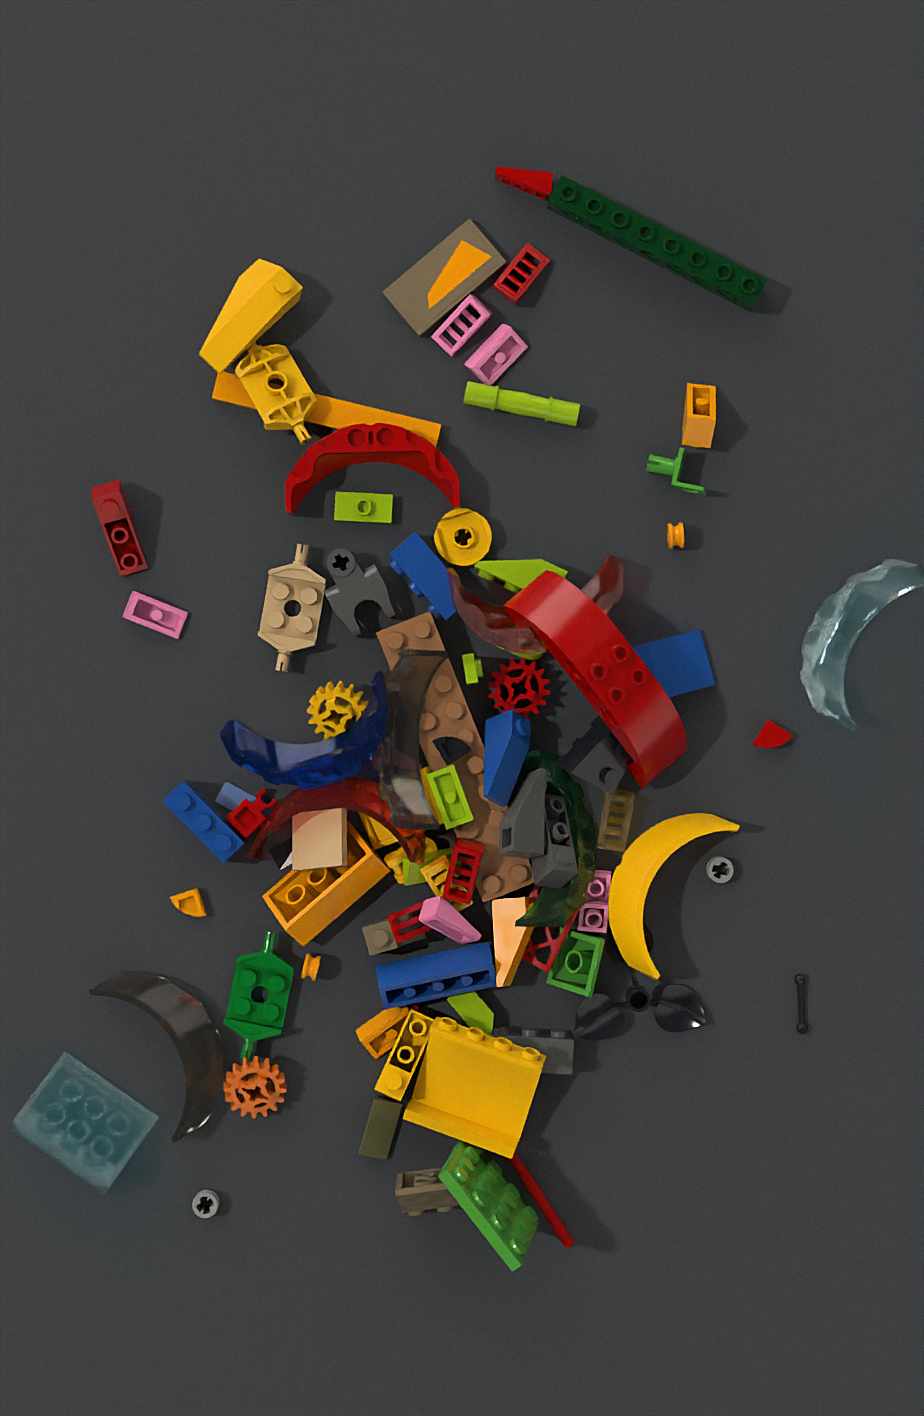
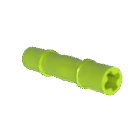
M471 381L467 382L463 404L491 409V411L498 409L517 415L545 419L544 422L550 421L575 427L580 409V404L554 399L551 396L547 399L524 392L499 389L498 385L495 387Z

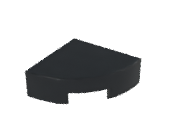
M446 736L432 740L447 766L472 751L465 742L455 737Z

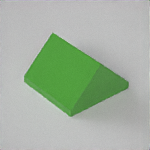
M559 927L557 938H559L562 933V927ZM570 929L548 973L546 983L586 997H592L605 943L604 938Z

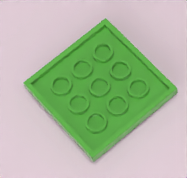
M458 1140L438 1177L513 1272L522 1266L539 1224L537 1221L538 1217L530 1206H525L520 1199L517 1188L512 1183L508 1184L502 1176L500 1166L494 1160L490 1161L483 1148Z

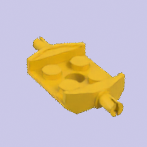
M255 341L247 349L248 354L237 365L235 369L236 379H240L264 421L265 430L291 429L294 430L300 444H305V440L308 443L312 438L303 424L317 407L316 397L286 346L273 344L262 347L261 344L257 345ZM277 378L282 380L284 385L280 389H273L268 385V382L271 379Z

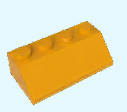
M348 821L347 867L300 872L291 870L262 897L284 930L304 947L388 874L390 869Z

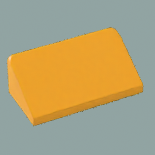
M408 1005L385 1009L356 1030L360 1042L375 1060L393 1048L410 1011Z

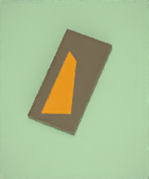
M469 218L387 287L382 294L420 337L467 298L469 294L473 293L506 265L507 262Z

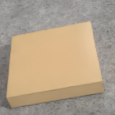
M333 808L292 813L293 871L300 872L347 867V809Z

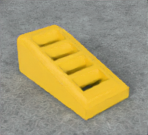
M445 854L420 869L436 897H442L450 862ZM444 869H447L445 872H443V873L439 874L438 876L432 878V876L436 875L437 873L441 872V871L444 870ZM451 884V888L467 892L466 887ZM444 898L458 912L470 906Z

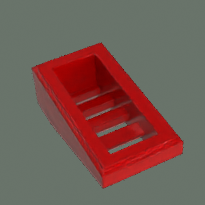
M496 167V181L543 200H549L552 189V172Z
M527 242L494 283L493 290L516 306L550 262V259ZM526 254H530L540 264L535 266L525 258ZM520 262L533 271L531 275L518 266ZM515 271L526 281L522 283L511 274ZM507 279L519 288L517 292L505 284Z
M464 838L456 839L442 898L470 905L485 844ZM457 861L473 865V869L457 865ZM454 873L468 876L470 880L455 877ZM451 884L466 887L468 890L465 892L453 889Z

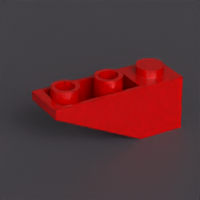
M120 479L92 487L91 499L120 576L147 569L148 565Z

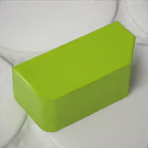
M476 990L446 997V1000L469 1027L479 1028L485 1034L492 1033L494 1012Z

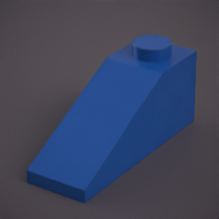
M513 709L485 720L483 796L501 807L508 804L530 748V720Z

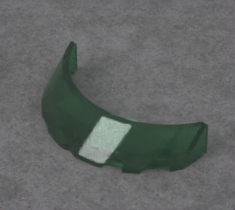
M540 749L527 753L521 770L525 774L539 768L545 769V779L547 781L545 794L565 797L578 874L560 889L542 886L533 906L521 918L515 921V927H558L567 923V920L574 912L582 908L586 902L587 897L585 893L588 883L593 882L596 869L595 827L592 815L586 813L582 800L585 797L584 791L579 783L572 780L566 770L553 764L560 757L559 755Z

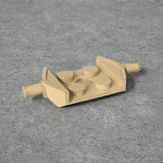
M297 544L295 561L292 564L268 571L269 578L258 636L278 649L277 652L279 654L275 669L281 671L282 666V671L287 672L289 655H292V652L316 645L326 579L307 567L308 564L305 562L308 545ZM292 600L298 601L301 605V611L295 617H290L285 612L286 604Z

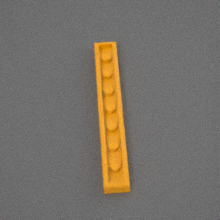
M224 371L220 375L217 373L212 394L213 400L257 410L240 379H236L235 374ZM268 382V385L273 389H280L283 387L282 385H277ZM314 394L317 399V407L304 421L336 430L361 423L367 425H374L375 423L391 424L403 427L424 437L435 447L437 446L441 430V424L319 394Z

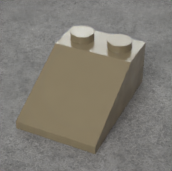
M443 1167L399 1172L397 1174L395 1194L401 1213L408 1212L409 1216H418L425 1214V1210L437 1208V1212H447L454 1210V1206L459 1205L438 1177Z

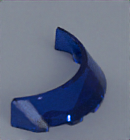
M383 670L376 672L370 684L374 694L361 717L345 732L323 741L307 744L277 742L247 730L233 719L227 721L219 735L231 760L242 768L244 766L262 776L266 782L278 786L280 783L294 785L298 789L324 787L331 782L337 783L350 777L360 770L361 766L373 756L386 729L388 701Z

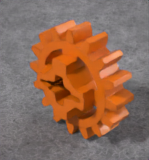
M254 1056L253 1062H249L246 1057L243 1058L242 1066L234 1063L233 1072L226 1073L227 1082L223 1084L224 1092H226L225 1101L231 1102V1110L234 1111L240 1108L242 1117L247 1112H251L252 1119L256 1118L257 1112H261L266 1117L267 1109L269 1108L277 1111V1102L283 1103V1093L287 1092V1086L284 1083L285 1074L284 1072L279 1073V1065L270 1066L269 1058H266L263 1063L259 1062L258 1056ZM267 1077L273 1081L274 1086H272V1082L267 1080Z

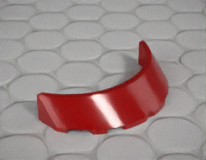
M385 423L350 425L318 440L298 460L285 482L286 513L294 515L306 494L319 481L331 473L350 465L365 462L392 463L409 468L426 477L442 491L454 509H460L459 477L446 457L424 437L403 427Z

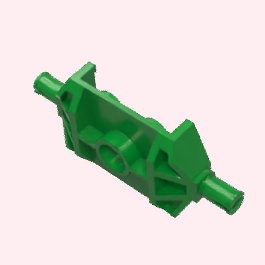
M266 931L261 951L240 955L236 959L237 964L224 1024L243 1037L244 1043L240 1058H245L248 1050L247 1060L253 1059L255 1042L260 1039L280 1035L283 1028L295 967L276 954L274 949L278 935L277 932L272 933L270 940L272 931ZM257 986H262L268 991V998L263 1002L256 1001L252 996V991Z

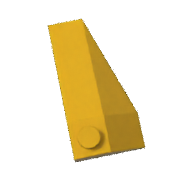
M258 259L239 276L199 355L220 375L300 300L303 287L283 267Z

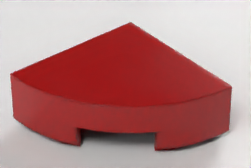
M766 720L752 744L760 748H775L786 743L792 737V734L770 720Z

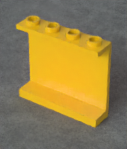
M436 1017L429 1030L431 1035L412 1098L405 1109L402 1119L512 1159L517 1149L547 1056L540 1054L534 1048H523L515 1045L507 1038H496L487 1035L479 1028L462 1026L451 1018Z

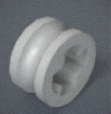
M716 856L709 860L706 871L709 878L713 881L724 883L731 879L734 868L728 859ZM721 862H725L724 868L727 869V873L715 877L714 874L716 872L712 871L713 866H719Z
M208 1189L198 1192L192 1203L194 1213L201 1218L213 1216L219 1207V1197L214 1191ZM202 1197H208L207 1201L209 1199L213 1201L209 1211H205V1207L202 1209L199 1207L198 1204L201 1203Z

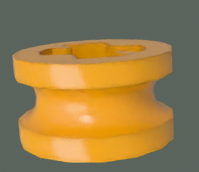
M682 522L678 523L677 526H673L671 523L667 524L669 549H673L676 545L679 548H684Z
M311 953L306 954L301 978L305 979V977L309 976L313 981H316L321 961L320 955L312 957Z

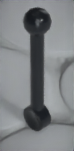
M797 974L794 977V982L797 984L799 1023L796 1025V1030L800 1034H805L808 1031V1026L804 1020L803 984L805 976Z

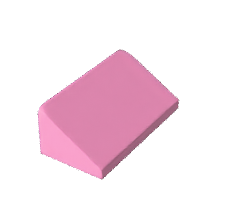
M502 324L464 365L481 382L491 386L528 346L510 326Z

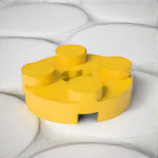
M467 508L454 509L446 513L438 523L434 534L435 546L440 556L449 564L460 567L476 564L477 561H481L488 553L492 541L491 528L487 520L477 512ZM459 530H466L465 534L470 532L471 538L467 540V545L462 546L461 542L459 544L456 543L455 537L459 536Z

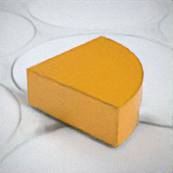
M199 888L170 897L173 905L187 915L193 917L207 915Z

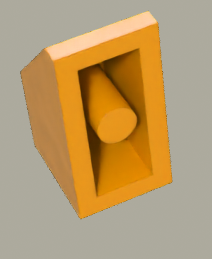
M687 383L682 423V445L695 448H711L716 423V386Z

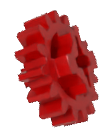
M523 657L519 664H516L514 659L510 658V666L506 667L503 663L499 664L500 674L492 672L491 675L496 678V681L488 683L489 687L494 688V692L488 696L489 698L497 699L493 706L495 709L502 706L504 708L502 713L513 709L517 713H522L528 719V711L532 710L535 714H538L539 710L536 706L538 704L544 706L547 704L542 699V696L550 694L549 690L544 689V685L550 681L549 679L541 678L545 671L544 669L538 671L534 669L535 661L528 666L525 665L526 661ZM512 670H524L519 677L511 678L506 675ZM532 676L535 677L538 683V693L531 689L530 679ZM526 677L524 682V689L527 690L526 694L520 693L512 701L514 689L511 687L512 683L518 684ZM500 684L507 688L508 698L506 702H504L500 695ZM527 699L532 702L527 707L514 708L517 701Z

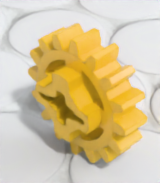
M330 681L325 686V689L320 686L315 692L316 695L313 694L309 702L312 705L307 709V713L313 716L308 722L309 724H317L314 732L317 734L323 731L325 733L324 740L332 736L334 737L335 744H338L341 738L346 743H349L353 737L358 738L362 730L366 729L368 725L366 720L370 717L371 712L364 709L369 705V701H361L360 698L363 692L360 691L355 694L353 692V684L348 688H344L343 681H339L336 687H334ZM326 699V707L324 710H322V702ZM356 715V722L351 725L352 717Z

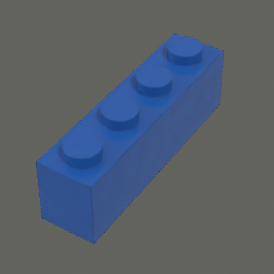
M489 942L375 965L378 988L384 1010L497 986Z

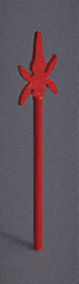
M416 1003L411 1004L412 1010L427 1016ZM424 1049L420 1059L424 1058L426 1049ZM515 1151L512 1159L506 1157L564 1247L568 1248L573 1245L575 1241L517 1152Z

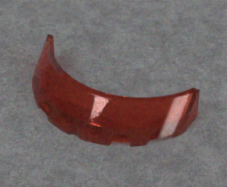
M608 555L597 574L581 589L606 615L614 603H618L623 593V563L614 555ZM446 568L453 605L461 619L477 636L487 643L514 653L535 654L539 651L544 653L550 652L531 626L519 629L505 609L486 603L473 595L460 582V577L454 569Z
M333 776L304 784L278 802L262 823L247 854V858L263 861L265 841L270 833L282 830L286 826L288 819L292 816L324 807L350 809L373 818L393 834L404 849L409 862L413 864L424 865L426 836L421 824L418 823L412 811L395 793L363 778Z

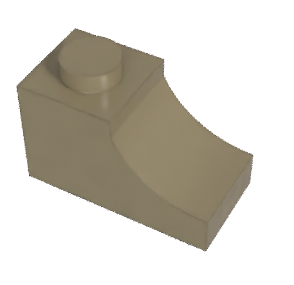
M419 910L397 918L398 924L420 915ZM388 918L362 926L370 956L426 938L424 932L396 943ZM418 922L400 930L401 934L423 926V923Z

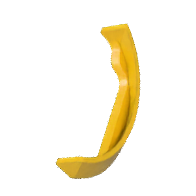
M692 813L664 820L649 828L627 848L622 855L620 865L615 868L608 893V919L615 943L628 966L653 980H658L660 977L646 946L643 931V910L648 889L661 865L672 853L687 842L713 832L729 831L734 833L739 830L740 825L713 814Z

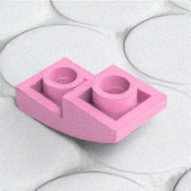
M582 869L580 891L585 892L587 896L579 910L578 931L607 932L608 893L611 883V871Z

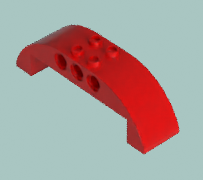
M545 570L502 605L519 629L527 626L533 628L632 758L627 770L641 788L646 787L686 752L687 737L684 726L665 690L614 623L579 588L558 574Z

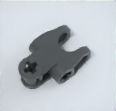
M343 548L335 549L328 555L327 568L336 585L324 590V593L335 614L344 622L354 637L361 634L360 627L355 619V610L360 603L367 600L374 601L380 605L388 619L396 615L389 599L388 589L375 564L361 570L353 554ZM338 556H341L343 559H349V562L346 563L347 569L344 571L340 568H334Z

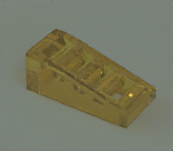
M616 789L614 794L611 795L604 791L596 848L625 852L635 798L633 792ZM611 800L625 802V806L612 804ZM609 811L624 813V816L618 817L608 814ZM607 823L622 825V829L606 827ZM605 834L620 836V841L604 839Z

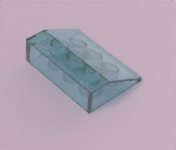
M64 1052L15 1117L10 1130L105 1195L159 1117L70 1054Z

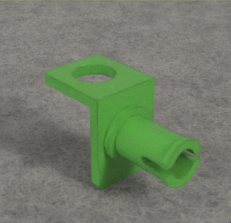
M680 447L678 457L675 460L650 454L648 459L650 462L647 463L646 472L671 476V485L675 490L706 495L705 487L680 482L686 457L685 448Z

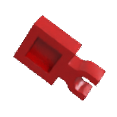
M265 788L257 794L256 801L253 804L245 798L225 818V821L244 840L266 820V817L261 812L271 809L277 803L275 798L268 804L261 801V796L267 791Z

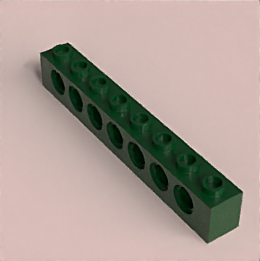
M563 175L560 176L548 200V210L749 312L755 306L768 281L760 275Z

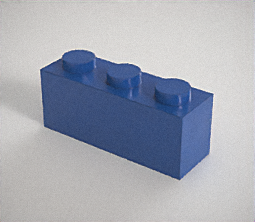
M416 532L389 554L393 560L389 565L400 577L405 574L410 579L411 583L408 587L418 598L424 596L429 601L430 605L427 609L437 620L442 617L445 621H448L472 600L471 595Z
M187 780L182 781L162 801L222 863L227 862L247 843V840H244Z

